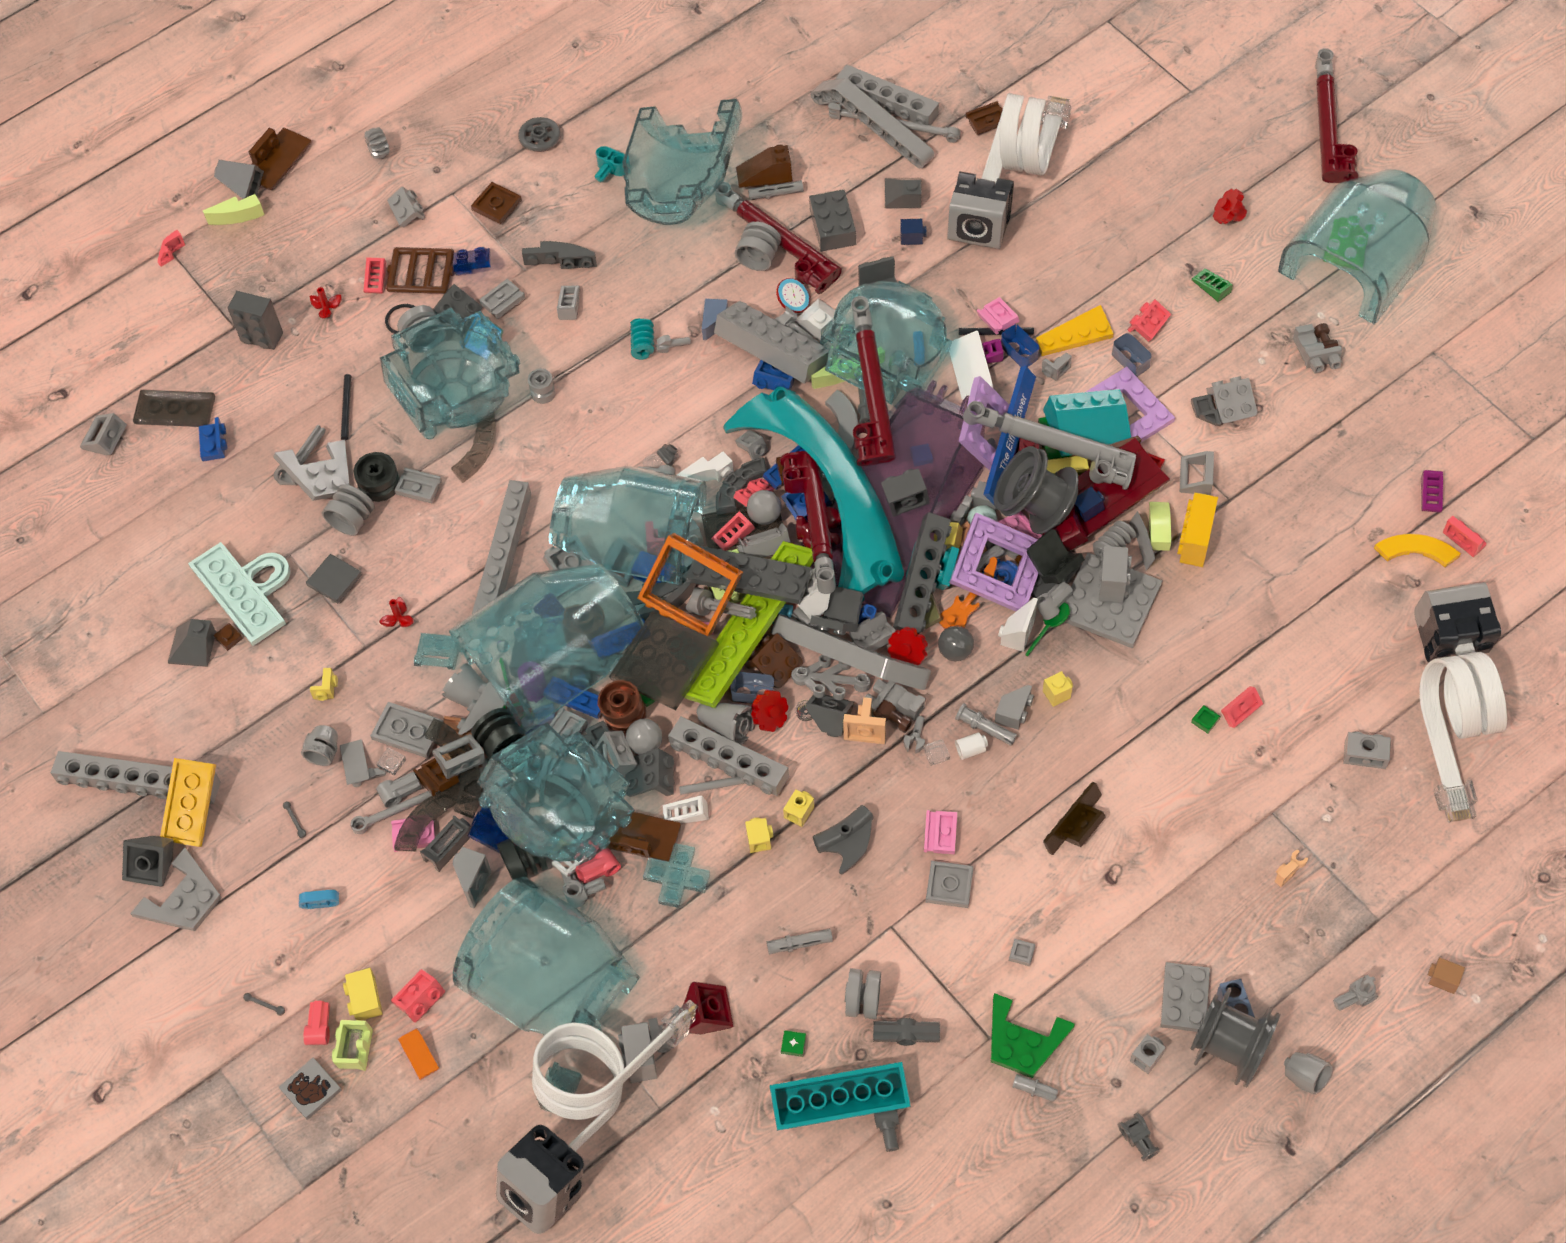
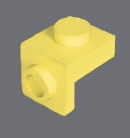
M323 668L322 686L310 687L313 699L320 701L334 699V688L338 686V677L334 675L332 668Z

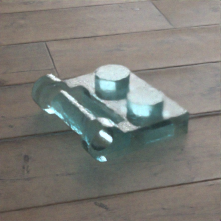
M421 633L417 653L414 657V666L428 665L455 670L461 638ZM424 655L450 657V658H448V659L429 658V657H424Z

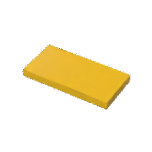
M174 758L160 837L174 839L173 843L202 847L216 764Z

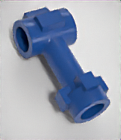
M868 604L863 606L860 610L858 624L867 619H873L876 614V607Z

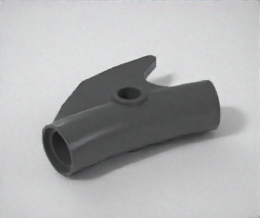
M860 805L837 824L812 836L819 853L832 852L842 856L843 861L839 869L841 875L853 867L867 852L872 820L874 819L873 814L868 808Z

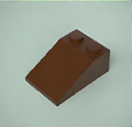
M788 145L769 147L737 166L736 173L739 188L793 182Z

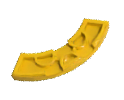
M1420 534L1392 536L1378 542L1374 546V549L1387 562L1398 556L1419 553L1437 561L1443 567H1447L1461 555L1460 552L1449 544Z

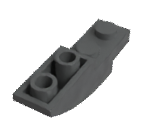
M540 241V247L522 248L524 265L560 263L561 269L597 267L595 252L575 244Z

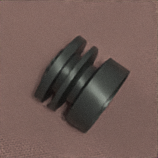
M497 708L483 715L475 723L471 731L473 738L483 747L484 753L493 763H499L500 754L506 747L513 745L524 746L527 740L524 731L515 723L514 718L510 716V713L505 708Z
M532 832L525 833L527 841H524L522 835L517 836L528 845L543 850L538 838ZM510 838L497 844L500 855L514 884L528 878L526 868L530 867L535 875L538 874L535 865L539 863L542 871L548 869L546 855L530 850L520 843L515 846Z

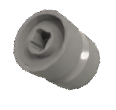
M546 369L532 371L528 376L532 399L539 404L549 403L556 394L552 374Z

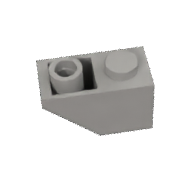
M1027 685L1003 695L995 713V723L1018 730L1020 724L1025 723L1028 714L1025 710L1027 706L1031 707L1034 695L1031 694L1032 686Z

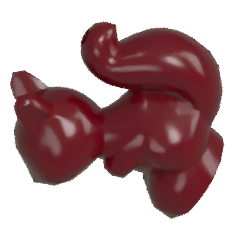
M826 506L829 529H835L838 526L842 527L839 511L836 508ZM797 516V539L802 540L804 546L811 549L808 521L803 516ZM830 533L831 545L833 542L836 545L840 544V536L837 533Z

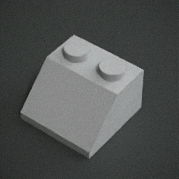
M462 847L460 852L456 853L453 858V866L469 906L474 908L491 874V869L485 854Z

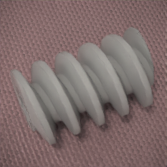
M1116 521L1103 536L1098 538V541L1093 543V551L1096 556L1102 557L1104 546L1126 547V544H1129L1131 539L1136 537V532L1129 524L1123 521Z

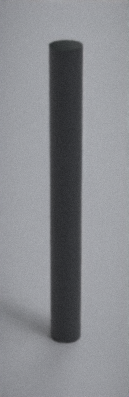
M1021 327L1028 335H1034V327ZM959 328V335H967L974 331H978L979 335H996L991 328ZM1003 329L998 331L999 334L997 335H1002V333L1004 332Z
M350 374L344 375L341 440H348L352 379Z

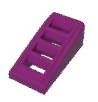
M1000 339L982 343L987 364L1003 361L1004 353Z
M1424 470L1421 476V509L1427 512L1442 513L1443 472ZM1427 501H1434L1437 504L1427 503Z

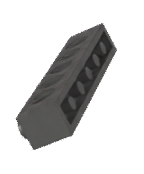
M930 512L923 516L893 625L895 630L910 627L915 628L918 634L924 631L926 626L925 614L929 612L931 607L930 595L934 593L936 588L935 577L941 570L940 558L944 556L947 547L944 543L952 529L949 526L951 519ZM930 533L936 534L937 542L931 539ZM926 551L931 553L932 560L926 558ZM921 570L927 573V579H923L920 576ZM915 589H919L922 592V598H918L915 595ZM910 608L916 610V617L911 616Z

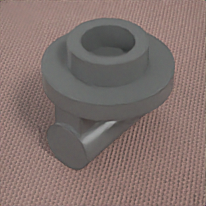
M664 444L657 451L659 457L669 466H672L675 459L679 457L677 448L672 444Z

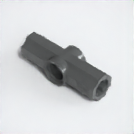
M901 1018L897 1021H873V1042H897V1044L903 1046H911L917 1042L940 1043V1022H916L912 1018Z

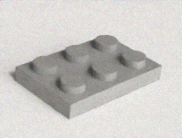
M388 702L371 734V739L428 758L444 721Z
M1165 963L1160 1027L1193 1032L1198 1031L1207 1012L1210 968Z

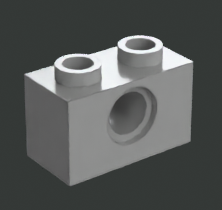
M1348 732L1344 744L1343 764L1386 769L1390 760L1391 738L1380 734L1367 735L1361 732ZM1363 747H1368L1371 751H1367Z

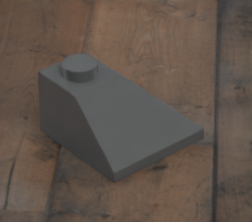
M885 178V209L921 208V178Z
M190 619L177 627L168 659L169 664L208 667L215 640L213 635L216 633L211 620Z
M812 695L805 708L821 732H825L831 737H839L844 733V714L851 715L854 702L845 699L836 700L833 696L824 695L821 698Z
M148 836L124 840L122 880L159 887L164 886L173 860L174 839Z

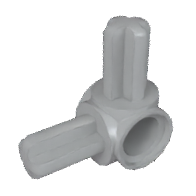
M561 872L564 881L563 892L571 907H581L588 899V895L606 888L602 878L583 884L582 881L580 882L576 879L574 873L566 877Z
M1365 975L1349 986V992L1333 1000L1336 1009L1341 1011L1355 1003L1366 1006L1378 998L1374 984L1376 979Z

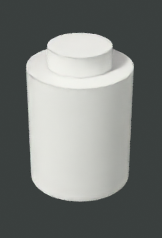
M978 732L955 740V746L961 760L986 752L988 742L985 735L981 736Z

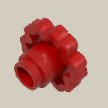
M1232 188L1226 191L1214 207V220L1220 224H1227L1232 220L1242 221L1247 214V209H1245L1242 203L1244 199L1243 193L1238 189L1233 190Z
M904 627L902 630H896L888 639L891 645L888 648V653L891 658L920 665L928 655L925 650L928 647L925 636L918 634L915 628Z
M765 690L764 694L756 696L751 705L753 723L759 725L761 731L774 732L777 727L782 728L787 720L786 712L789 709L787 699L781 697L779 691Z

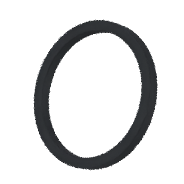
M399 304L391 308L385 317L387 329L393 334L401 335L399 331L389 326V316L399 308L415 307L414 305Z

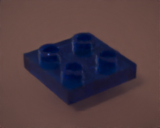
M477 247L475 250L470 251L461 249L453 254V269L456 276L472 274L473 269L491 267L490 248Z
M486 798L481 809L476 814L467 836L500 853L497 844L509 838L513 840V837L507 832L499 819L496 810L499 804ZM503 810L508 826L513 832H517L522 819Z

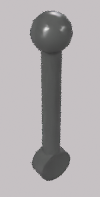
M284 802L283 808L288 811L298 830V836L304 838L306 831L299 825L291 810V803Z
M245 993L243 996L245 1001H252L274 1010L279 1016L285 1013V1009L282 1006L276 1007L252 997L250 993Z

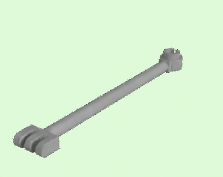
M829 103L830 118L840 120L841 116L858 119L847 109H842L841 104ZM897 119L908 129L943 135L951 143L957 142L961 131L956 127L940 128Z
M486 758L485 762L482 763V768L459 777V783L443 792H436L434 797L484 775H487L489 781L502 774L501 770L498 769V763H493L489 758ZM429 791L424 792L369 817L356 816L351 820L350 826L355 834H363L371 824L434 797ZM359 825H363V828L357 829Z

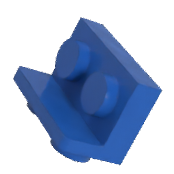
M215 417V424L198 426L202 462L225 458V450L228 449L226 439H224L226 434L225 424L221 423L219 417Z

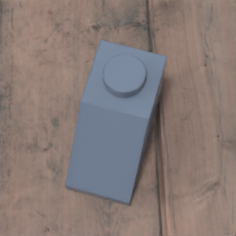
M705 299L702 321L703 340H707L715 334L717 314L729 308L727 299Z

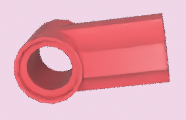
M606 848L597 853L593 859L576 866L575 871L580 882L582 881L586 884L603 875L606 877L614 875L620 870L621 864L612 851Z
M314 1001L310 1003L308 1025L305 1026L303 1035L305 1045H328L330 1039V1029L328 1026L330 1004L328 1002Z

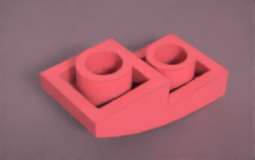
M759 478L749 481L747 488L736 491L733 498L747 507L748 499L753 493L759 490L773 492L774 488L766 480Z

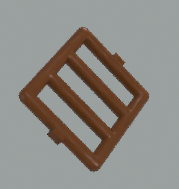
M395 247L393 249L391 265H388L387 268L389 276L386 290L399 293L445 294L449 287L450 276H453L454 272L452 267L454 250L448 248ZM400 254L410 255L405 285H394ZM418 255H428L423 286H412ZM436 256H446L441 286H431Z

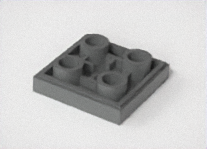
M329 554L306 581V584L338 604L362 576V573L348 563Z

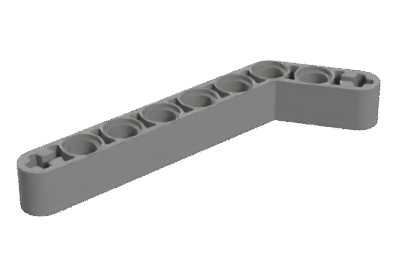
M848 79L823 81L811 92L812 100L818 105L831 102L840 103L917 168H923L934 157V151L931 147Z
M782 614L777 615L770 632L772 634L778 633L783 639L876 677L920 690H925L931 674V670L887 657Z

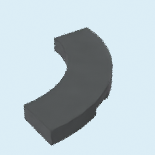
M764 457L742 464L741 468L731 472L723 480L722 486L716 495L717 515L736 511V499L733 498L735 492L743 489L749 481L763 477V474L767 471Z

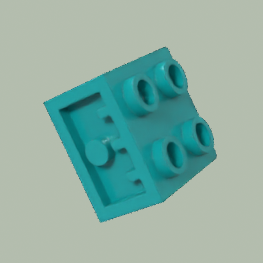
M952 546L945 551L944 556H941L939 562L941 570L936 575L934 581L936 582L937 589L944 590L950 586L949 581L955 567L959 548ZM926 551V558L932 560L931 553ZM921 570L920 576L923 579H927V573Z

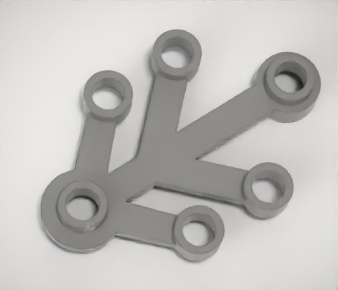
M825 655L819 656L818 662L807 668H795L791 674L795 684L800 686L806 685L817 698L825 695L826 687L836 700L844 699L845 688L836 686L834 683L854 685L855 690L858 692H866L870 689V678L866 674H858L857 677L836 675L851 667L847 664H842L840 661L837 665L822 673H815L821 668H828L830 666L831 658ZM814 681H820L822 684H816Z

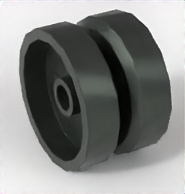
M372 452L359 458L353 470L358 489L374 502L385 501L396 494L395 488L400 479L394 460L383 452Z

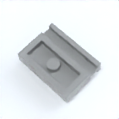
M506 279L479 299V301L486 310L499 319L525 299V294L519 291V288L511 281Z
M405 468L395 488L396 495L432 504L442 480L440 476Z
M562 707L540 737V743H544L551 749L566 755L571 748L570 743L574 744V738L584 730L587 720L570 711H566Z

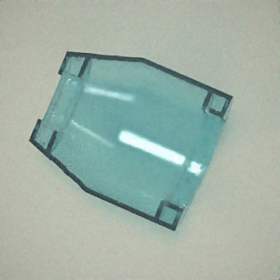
M738 99L720 101L717 111L720 121H715L712 132L688 134L683 124L666 126L656 106L639 108L622 162L625 171L623 177L626 183V187H624L625 203L631 211L645 220L663 225L680 224L692 217L725 179L742 120V110Z
M628 465L565 476L558 489L552 511L549 543L568 553L572 551L580 555L584 561L588 559L596 563V567L600 569L647 578L670 534L676 533L688 540L693 513H702L707 499L706 482ZM675 548L672 549L657 581L679 585L684 571V553Z
M520 877L511 881L487 903L465 936L453 968V983L456 987L523 1031H533L541 1033L543 1036L555 1027L567 1023H582L601 1031L599 1020L621 991L628 995L640 978L597 921L527 877Z

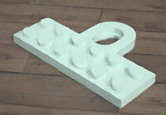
M222 542L188 563L192 571L252 646L286 625L285 620L266 598L282 587L290 577L289 564L282 555L266 553L241 567ZM268 566L275 568V571L266 582L258 584L253 581L254 575Z

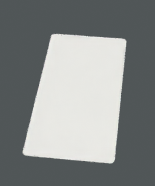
M974 331L948 342L947 345L962 400L969 398L975 377L981 376L993 388L979 332Z

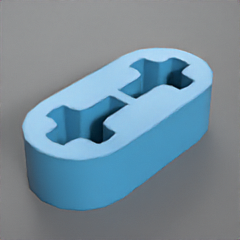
M336 890L311 891L299 894V907L302 909L327 908L339 904V892Z

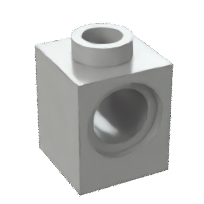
M1147 1034L1132 1053L1130 1062L1149 1074L1163 1056L1166 1047L1159 1038L1151 1037ZM1150 1049L1154 1052V1055L1148 1056L1143 1050Z

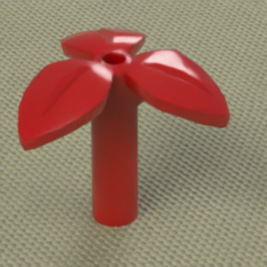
M319 287L317 288L318 296L310 295V302L315 309H322L319 311L320 318H328L332 314L329 308H337L342 296L340 294L335 295L328 301L324 288Z
M401 597L389 601L393 615H385L379 620V623L386 627L395 626L397 621H399L401 627H408L414 623V619L410 615L402 616L407 611V607Z

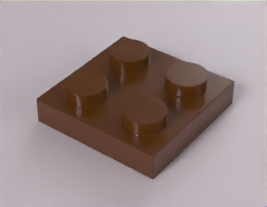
M491 182L473 202L471 209L501 225L522 199L520 195Z

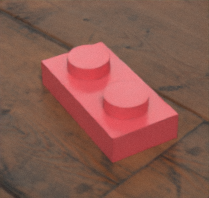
M1249 686L1226 705L1221 712L1229 727L1235 728L1263 705V702L1256 688Z

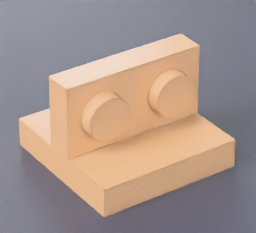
M863 697V704L858 705L857 715L844 714V740L885 744L886 718L872 717V698Z

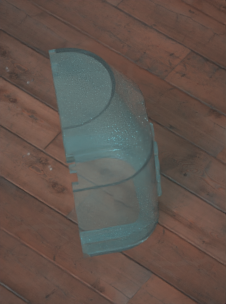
M1386 169L1339 183L1283 249L1278 272L1294 281L1297 270L1300 268L1302 256L1305 255L1319 257L1352 275L1363 288L1364 298L1358 316L1375 325L1423 263L1436 216L1434 197L1419 179L1407 172L1396 169Z
M594 564L533 572L451 628L449 633L461 655L469 665H472L473 662L476 664L499 695L510 716L514 718L515 723L526 733L606 677L611 671L610 667L613 663L621 659V653L627 646L633 644L645 626L635 606L616 579L604 566Z

